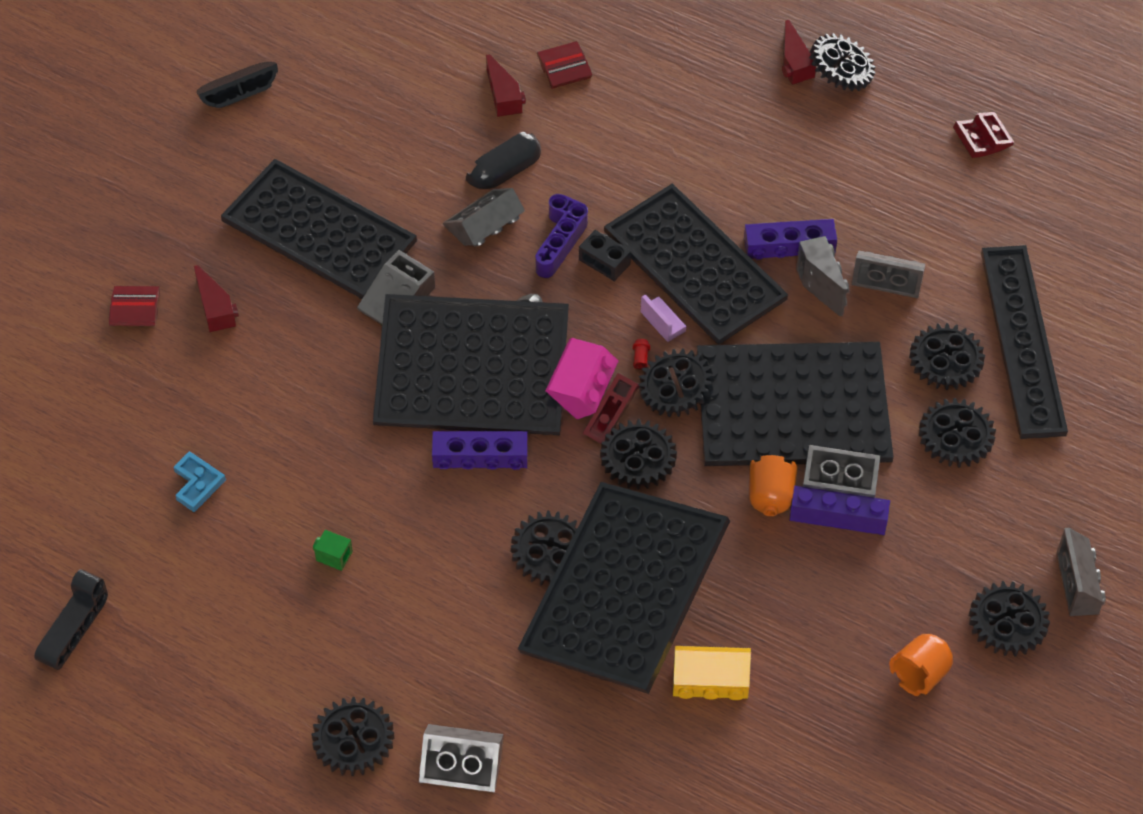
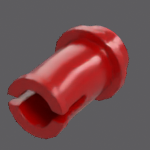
M637 339L632 348L635 351L633 367L642 370L648 367V351H650L651 346L646 339Z

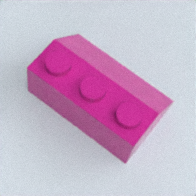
M571 338L545 391L576 419L594 414L619 360L601 345Z

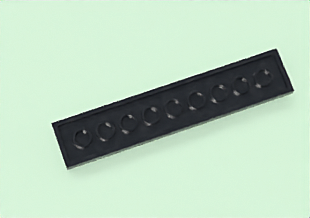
M1027 246L982 248L981 256L1020 439L1067 436V424Z

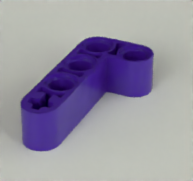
M562 194L552 195L549 199V218L557 224L535 255L536 273L542 278H549L555 274L588 225L587 206Z

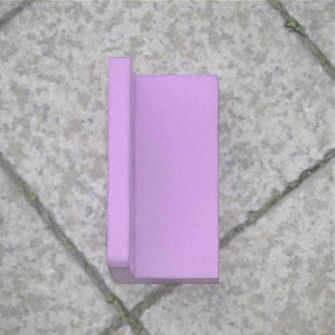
M646 295L641 297V313L667 342L686 332V325L660 297L652 301Z

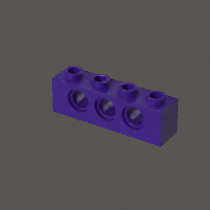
M834 219L745 224L744 243L746 254L751 259L798 256L800 241L826 236L828 243L833 245L834 252H836L837 235Z
M433 431V468H511L514 470L527 468L528 441L527 432Z

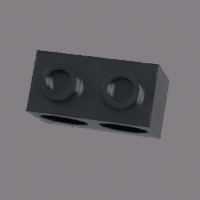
M594 230L579 246V260L615 282L630 266L631 251L625 245L612 240L608 235Z

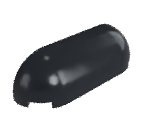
M262 62L201 86L196 93L200 100L208 106L215 108L228 106L270 88L276 73H278L277 63Z
M518 133L475 161L477 165L471 174L467 173L466 181L479 189H491L499 186L537 162L541 155V146L538 139L532 133Z

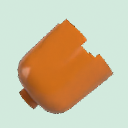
M776 455L761 456V460L758 462L751 461L749 469V501L754 509L766 516H776L790 509L794 487L796 486V463L793 461L791 464L784 462V457Z
M921 634L890 659L891 674L896 672L901 680L899 682L900 687L914 696H919L921 693L926 695L950 671L953 664V655L948 644L943 639L933 634Z

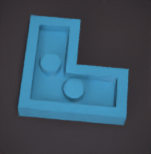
M190 451L174 466V472L189 481L175 495L176 500L193 512L226 481L223 473Z

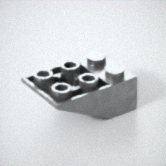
M826 236L800 241L796 270L803 287L837 315L843 316L844 307L847 306L846 294L849 292V284L841 275L842 268L840 262H836L834 258L833 245L828 243Z
M398 250L384 264L359 303L357 310L382 325L385 294L428 296L435 289L434 271Z

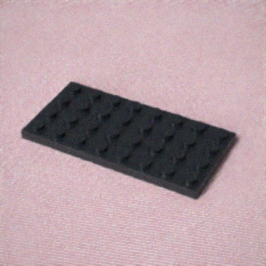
M274 159L221 215V220L224 223L361 299L365 296L384 264L398 250L406 254L417 242V235L277 159Z
M673 183L604 226V232L615 242L625 245L631 251V259L718 345L788 300V294Z

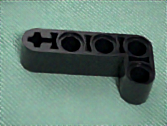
M83 569L78 570L72 579L71 589L73 596L35 651V660L56 670H59L65 664L107 601L108 592L104 579Z

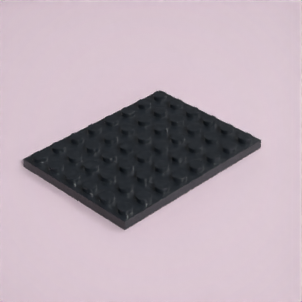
M385 294L373 425L469 431H525L527 434L560 435L562 406L545 390L566 347L569 304Z
M880 342L697 345V355L701 354L702 360H707L708 365L711 366L714 382H712L714 389L709 390L710 398L703 397L705 404H700L704 466L750 465L752 460L758 462L761 460V456L766 455L784 457V462L790 464L792 461L796 464H806L809 445L879 455V463L893 462L894 456Z
M600 482L518 647L519 652L649 694L730 523L729 518L724 515Z

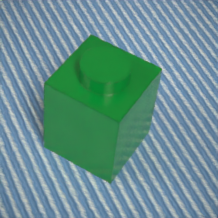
M324 530L321 537H317L313 544L316 561L341 571L353 552L351 539L328 530Z

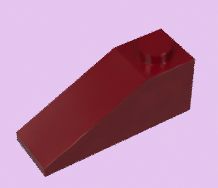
M786 20L782 72L784 77H788L793 85L815 78L816 66L811 64L813 61L809 58L811 53L791 21Z
M490 54L486 55V70L497 117L523 113L522 104H526L524 91L520 92L519 83Z
M199 265L194 266L209 332L236 327L235 317H239L236 303L231 304L229 294Z
M617 373L583 434L600 444L602 441H605V435L611 434V428H615L639 389V385Z

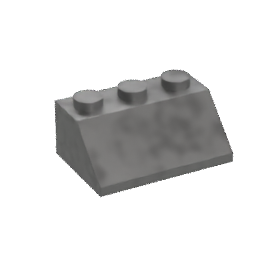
M513 188L493 189L443 222V225L464 246L473 245L477 247L486 241L485 238L490 234L495 235L503 230L502 226L517 221L520 218L519 215L525 210Z
M858 251L852 285L918 298L925 264L893 256Z
M809 445L803 487L875 498L880 456Z
M1064 528L1057 550V558L1070 616L1099 614L1106 599L1104 590H1100V570L1096 569L1094 563L1096 562V551L1094 548H1091L1089 538L1071 528Z
M428 724L423 735L419 782L495 792L504 734Z

